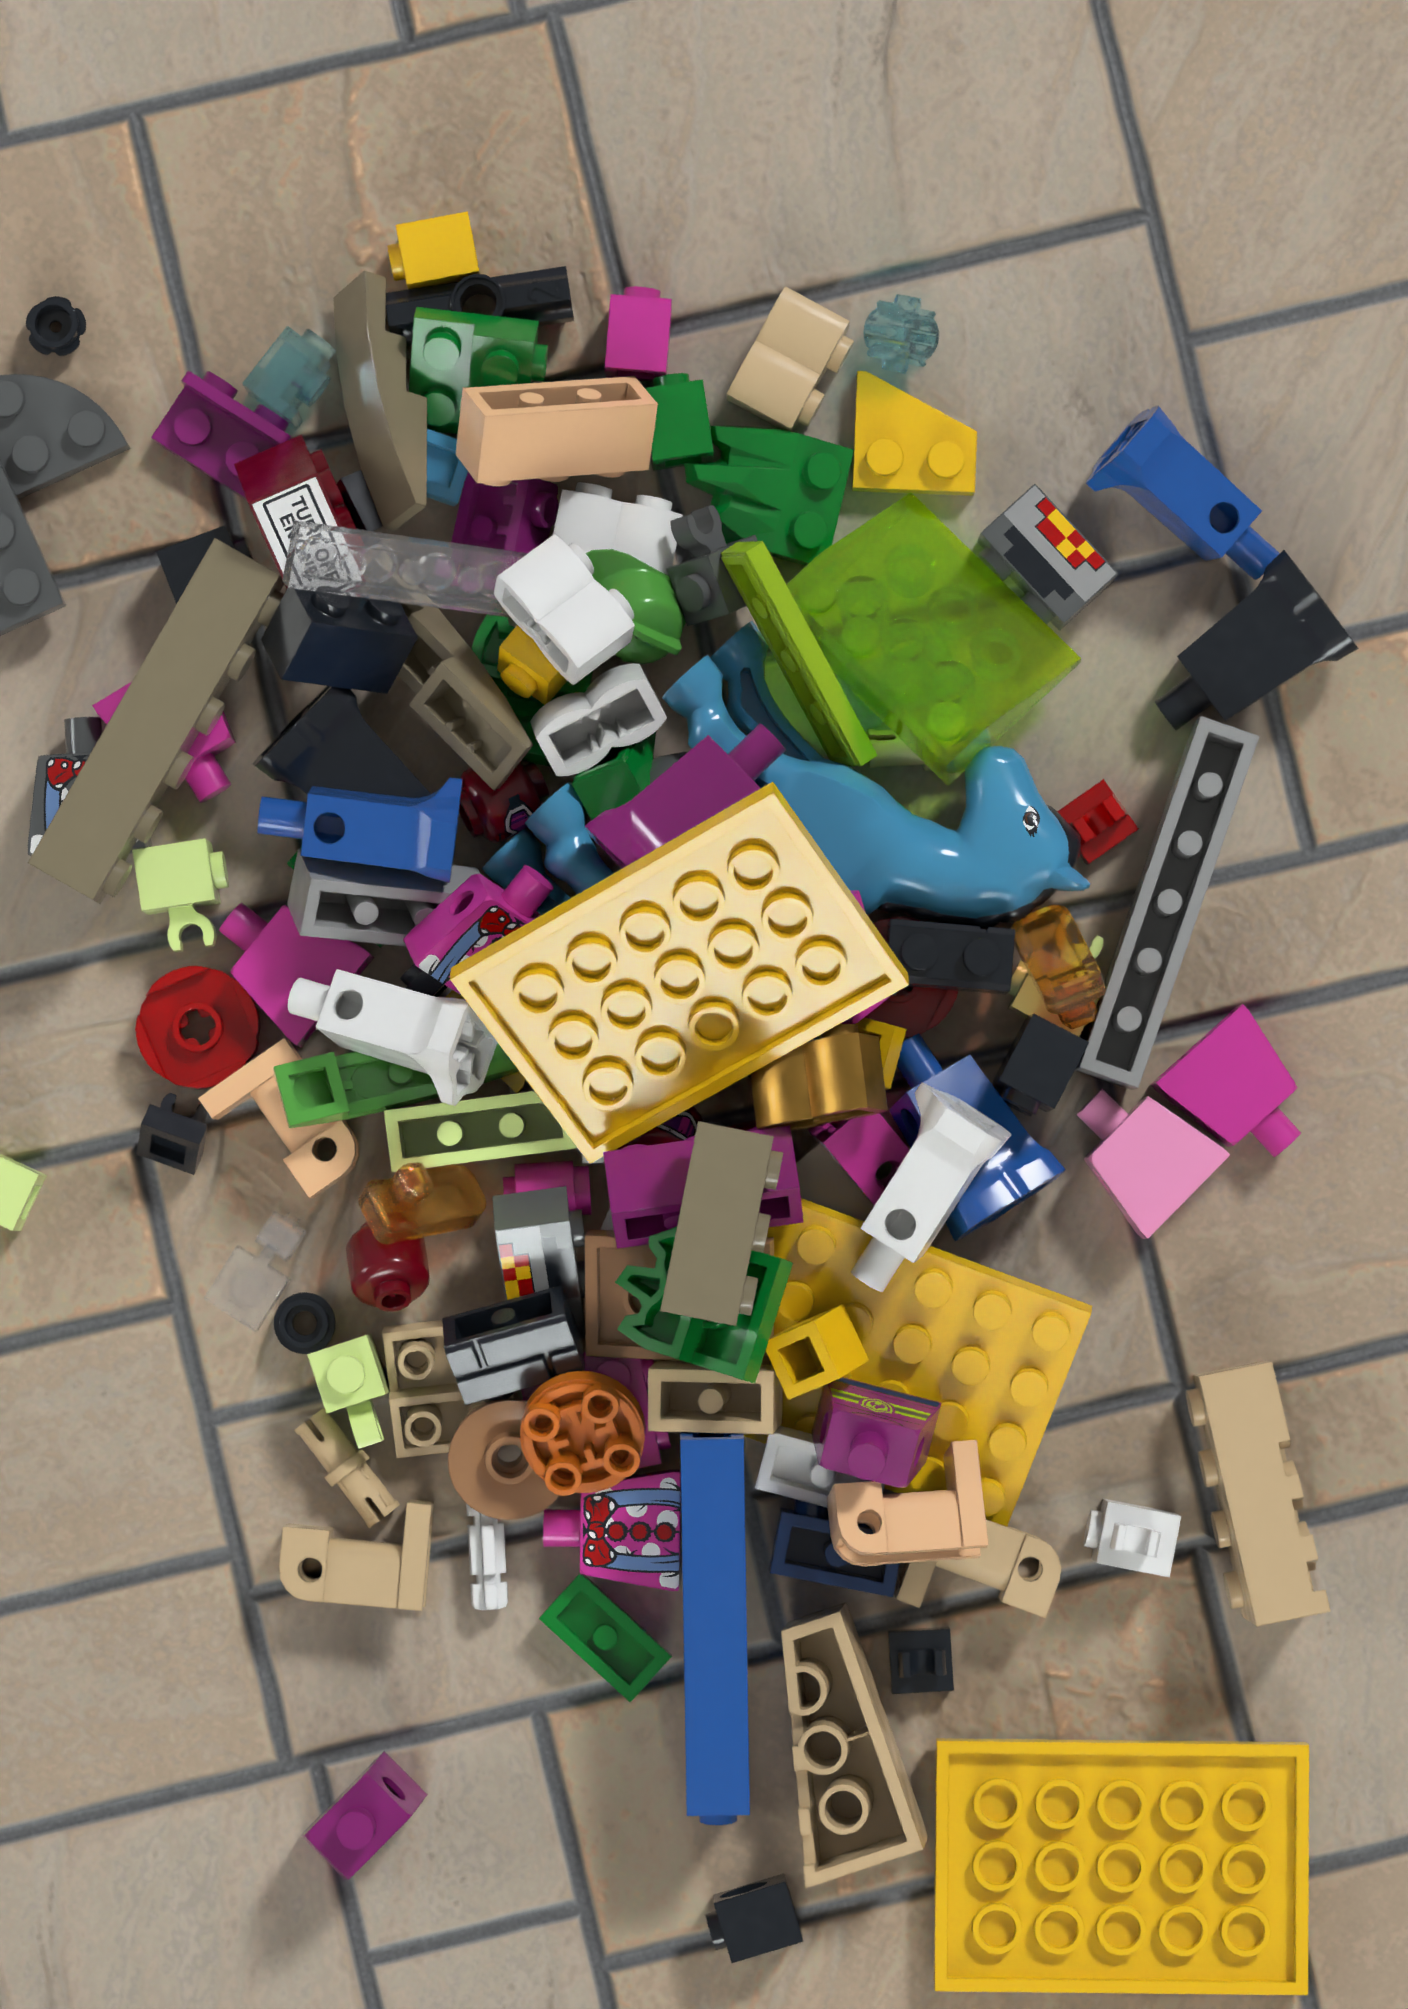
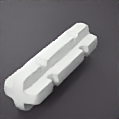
M466 1503L467 1516H473V1525H467L470 1575H476V1583L470 1584L471 1605L474 1609L478 1610L504 1608L508 1603L507 1582H501V1573H507L504 1523H498V1519L477 1512Z

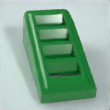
M656 732L638 743L623 747H611L607 755L590 769L576 774L572 785L591 820L606 810L626 804L650 785V770L653 763Z

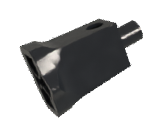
M1283 550L1266 566L1263 578L1256 589L1177 656L1190 675L1158 698L1155 704L1176 731L1212 704L1226 721L1308 667L1324 661H1339L1359 648L1289 554Z
M326 686L287 724L281 733L253 762L255 767L274 781L292 784L300 788L307 795L312 786L409 798H420L431 794L365 722L359 711L356 695L351 689Z

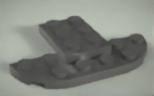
M26 374L0 375V636L66 607V603L19 499L131 449L111 417L88 396L62 382Z

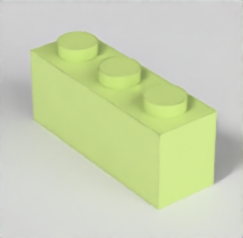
M535 1091L461 1100L456 1106L438 1103L384 1110L392 1172L577 1148Z

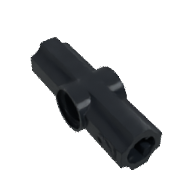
M566 266L489 277L485 274H473L464 277L460 282L386 293V312L389 330L391 333L406 337V346L412 345L413 318L416 307L463 312L465 302L476 294H486L496 302V308L492 316L539 321V326L574 321Z

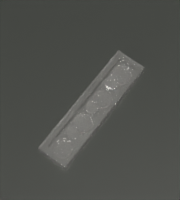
M294 520L282 581L288 588L510 617L494 595L496 578L528 553Z

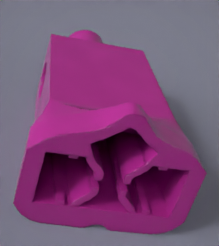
M761 723L728 754L707 735L631 801L617 808L602 812L586 824L585 828L594 841L622 869L761 789L754 781L786 749Z

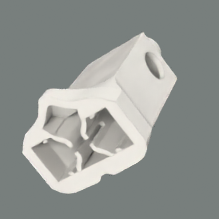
M336 969L331 986L298 978L293 984L288 998L289 1013L318 1021L316 1028L339 1047L429 1074L441 1102L456 1106L464 1095L474 1093L483 1084L498 1043L465 999L430 996Z
M922 1082L915 1092L921 1113L918 1136L860 1228L873 1236V1238L851 1271L856 1278L879 1292L884 1291L904 1258L914 1263L923 1257L982 1165L991 1159L1011 1136V1133L964 1101L948 1093L936 1090Z

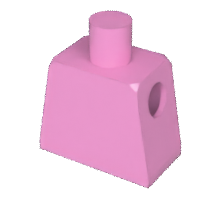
M1101 1089L1077 1113V1116L1101 1139L1084 1158L1086 1164L1134 1231L1142 1239H1148L1230 1156L1223 1147L1149 1096L1143 1098L1127 1113Z

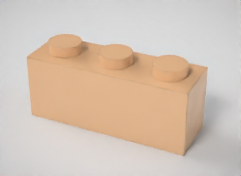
M635 376L463 388L455 455L476 483H483L489 486H505L513 480L526 479L561 482L568 479L569 476L591 474L614 478L630 471L649 470L658 403Z

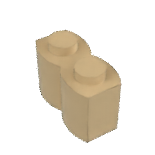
M785 286L770 311L756 341L738 370L727 392V401L781 430L793 432L798 422L809 427L825 397V394L816 390L827 369L835 373L839 372L854 344V340L845 336L849 329L850 321Z

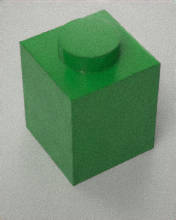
M688 373L667 374L654 378V387L645 388L658 403L651 451L653 471L684 466L683 462H714V450L703 379L690 381Z

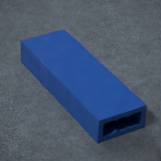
M680 1432L687 1816H699L700 1823L707 1825H728L737 1822V1815H750L744 1435L734 1433Z

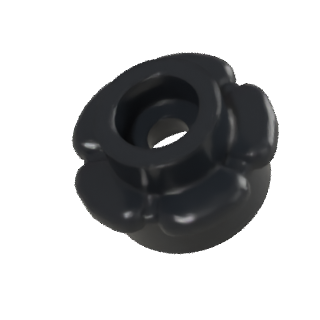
M59 296L49 297L32 307L27 315L26 328L31 333L29 341L33 348L41 354L49 355L52 352L58 356L69 355L79 347L80 335L86 332L84 314L80 309H74L67 298ZM53 322H60L62 325L61 330L57 333L52 332L50 329Z

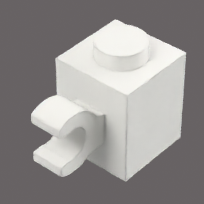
M1103 1498L1101 1511L1090 1510L1084 1546L1093 1548L1091 1559L1096 1563L1170 1578L1181 1516L1174 1512Z

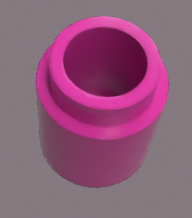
M573 1160L514 1164L515 1176L503 1177L504 1194L566 1186L570 1210L582 1209L583 1215H591L589 1166H573Z

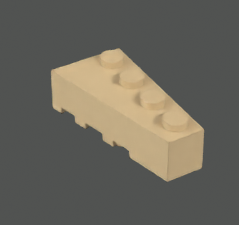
M1264 1360L1194 1374L1195 1389L1186 1390V1399L1193 1427L1200 1425L1204 1427L1208 1449L1198 1451L1199 1463L1206 1488L1216 1486L1220 1510L1211 1512V1521L1218 1548L1228 1547L1233 1571L1223 1573L1230 1608H1241L1242 1617L1256 1627L1331 1612L1326 1589L1320 1591L1313 1590L1310 1571L1316 1570L1318 1555L1313 1534L1310 1535L1307 1523L1305 1521L1299 1522L1297 1510L1303 1509L1304 1495L1294 1461H1287L1285 1448H1290L1291 1441L1273 1363Z
M847 1602L789 1621L781 1631L788 1709L791 1716L792 1754L797 1780L800 1835H802L803 1870L806 1889L924 1849L929 1836Z

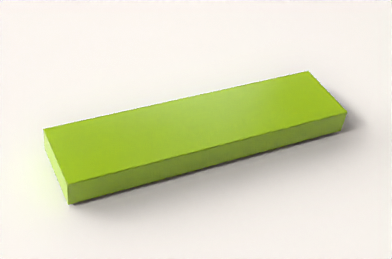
M736 542L721 552V559L829 760L848 766L861 767L878 756L764 542Z

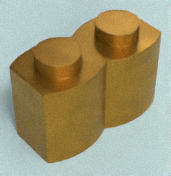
M856 1024L837 1025L821 1034V1039L807 1042L750 1074L756 1126L759 1130L790 1126L791 1131L833 1121L855 1119L888 1111L879 1036L859 1033L858 1025Z

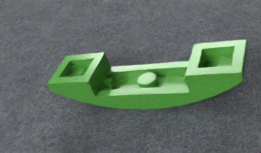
M498 1043L483 1084L519 1072ZM355 1051L335 1056L334 1052L273 1067L289 1128L356 1118L439 1097L429 1074Z

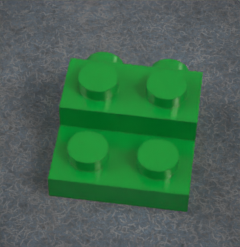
M416 307L413 318L409 392L427 398V429L436 432L458 434L463 388L534 383V381L544 382L548 345L537 344L539 321Z

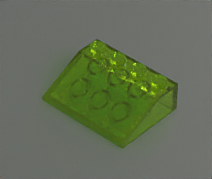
M912 492L821 552L786 584L832 671L947 786L965 771V768L984 747L992 746L1081 663V657Z

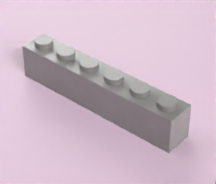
M1200 716L1194 722L1103 984L1106 987L1096 1004L1084 1038L1089 1044L1075 1069L1076 1071L1130 1090L1139 1088L1260 736Z

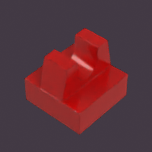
M1104 779L1057 811L1079 834L1081 839L1080 857L1086 865L1095 861L1139 829Z

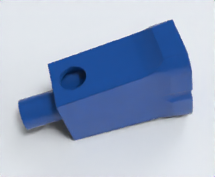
M1159 405L1152 407L1150 410L1142 411L1126 426L1097 460L1092 474L1086 481V484L1095 492L1107 488H1117L1127 492L1204 561L1222 558L1226 554L1254 580L1259 579L1264 574L1266 566L1280 554L1250 527L1262 510L1181 436Z
M450 777L435 793L420 798L312 786L308 792L307 802L262 796L257 834L302 839L301 856L405 869L450 883L463 779Z
M920 1033L903 1042L897 1067L911 1089L889 1111L910 1148L913 1146L920 1128L921 1113L915 1092L921 1082L964 1101L1011 1133L1010 1138L999 1151L982 1165L945 1223L954 1241H958L981 1227L992 1223L1051 1184L1066 1171L1051 1151L1040 1146L1028 1134L971 1055L943 1070Z

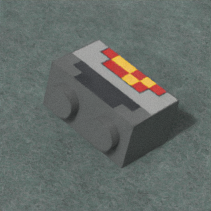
M1036 484L1032 485L980 533L977 541L984 549L978 556L988 570L1002 582L1009 576L1025 593L1020 602L1027 612L1043 627L1051 621L1059 631L1111 585L1118 575V572Z
M566 1186L492 1196L494 1229L506 1300L563 1285L576 1324L585 1323L582 1299L585 1298V1260L577 1261L575 1248L585 1246V1228L582 1209L570 1210Z

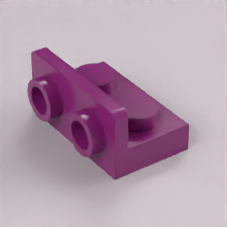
M187 371L181 380L184 388L151 438L163 448L247 501L234 464L292 439L285 432L289 423L261 404L257 405L254 412L234 400L238 390L214 373L207 371L201 379L192 372Z
M467 472L462 488L443 584L455 589L494 594L497 576L549 538L550 528L556 522L559 508L557 499L558 486L541 479L513 480L505 486H489L483 483H476L470 473Z

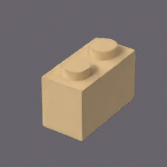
M657 1360L648 1368V1431L774 1434L782 1424L783 1388L772 1364L761 1365L755 1384L685 1361Z

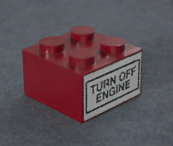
M301 434L234 464L249 507L286 588H288L290 582L313 586L328 584L340 590H345L365 581L357 561L368 555L322 449L310 453Z

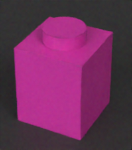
M634 286L624 288V295L610 294L605 357L606 378L635 376L638 381L653 382L654 378L667 375L672 299L660 298V290Z

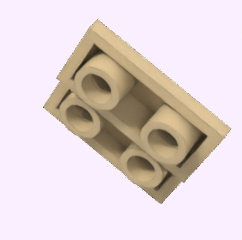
M442 1320L385 1326L382 1330L390 1391L389 1405L396 1458L447 1453L452 1436L461 1421L473 1410L486 1404V1402L479 1401L468 1405L464 1404L456 1377L453 1375L445 1353Z

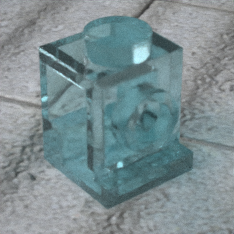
M286 326L242 384L248 395L281 416L296 431L303 423L297 409L302 403L308 407L312 406L330 383L331 378L326 372L331 367L329 360L336 350L310 329H306L303 335L300 336L289 326Z

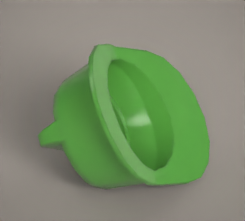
M600 549L587 552L586 554L594 567L593 578L608 591L610 589L619 591L629 602L634 612V619L632 621L635 628L631 642L615 655L625 662L640 665L653 663L665 657L668 653L678 655L682 648L680 636L686 622L670 577L639 559L614 549Z

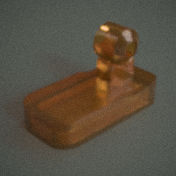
M1050 905L1031 912L1026 918L1013 923L1011 929H1015L1014 943L1017 952L1047 1011L1052 1014H1058L1062 1024L1071 1030L1095 1021L1097 1007L1094 1000L1102 997L1106 988L1100 968L1070 911L1062 905Z
M420 1162L404 1164L392 1178L370 1180L358 1198L359 1207L374 1237L383 1244H392L471 1228L477 1223L487 1205L486 1198L474 1174L468 1168L459 1164L426 1169L424 1164Z

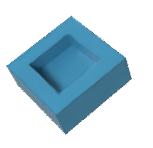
M427 429V497L455 506L459 501L468 472L455 455L457 439Z

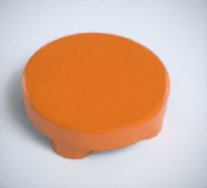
M591 1371L567 1372L547 1380L529 1398L521 1420V1448L530 1467L544 1480L548 1490L554 1494L568 1496L575 1492H598L617 1485L626 1477L633 1475L638 1469L645 1443V1418L635 1396L617 1380Z

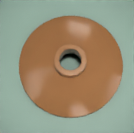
M501 1399L479 1406L461 1421L450 1441L448 1469L452 1484L465 1503L485 1516L500 1520L524 1519L545 1510L560 1496L548 1490L544 1480L534 1472L523 1454L520 1443V1427L527 1400ZM514 1444L520 1448L521 1454L516 1460L506 1462L499 1458V1449L503 1445Z

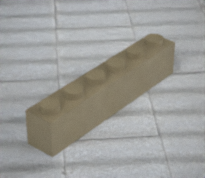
M214 538L29 859L28 863L99 904H101L106 894L115 897L119 893L132 869V865L126 862L137 840L146 843L151 838L163 816V811L157 808L158 803L168 786L174 789L179 788L194 762V757L188 754L199 732L208 736L221 717L225 703L220 701L219 697L230 678L239 682L253 661L256 649L249 645L261 624L268 627L284 596L280 592L284 582L278 573Z

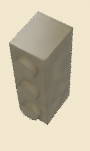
M698 1121L660 1311L733 1326L737 1324L738 1314L751 1316L758 1278L746 1276L751 1251L764 1252L771 1215L759 1213L763 1188L776 1190L783 1152L771 1150L774 1136Z

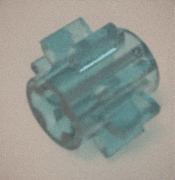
M897 294L894 303L879 300L877 308L868 315L863 331L865 344L869 348L867 355L868 357L882 359V369L906 374L909 365L924 367L926 365L925 360L935 352L939 341V329L934 320L936 314L934 311L920 309L921 298Z

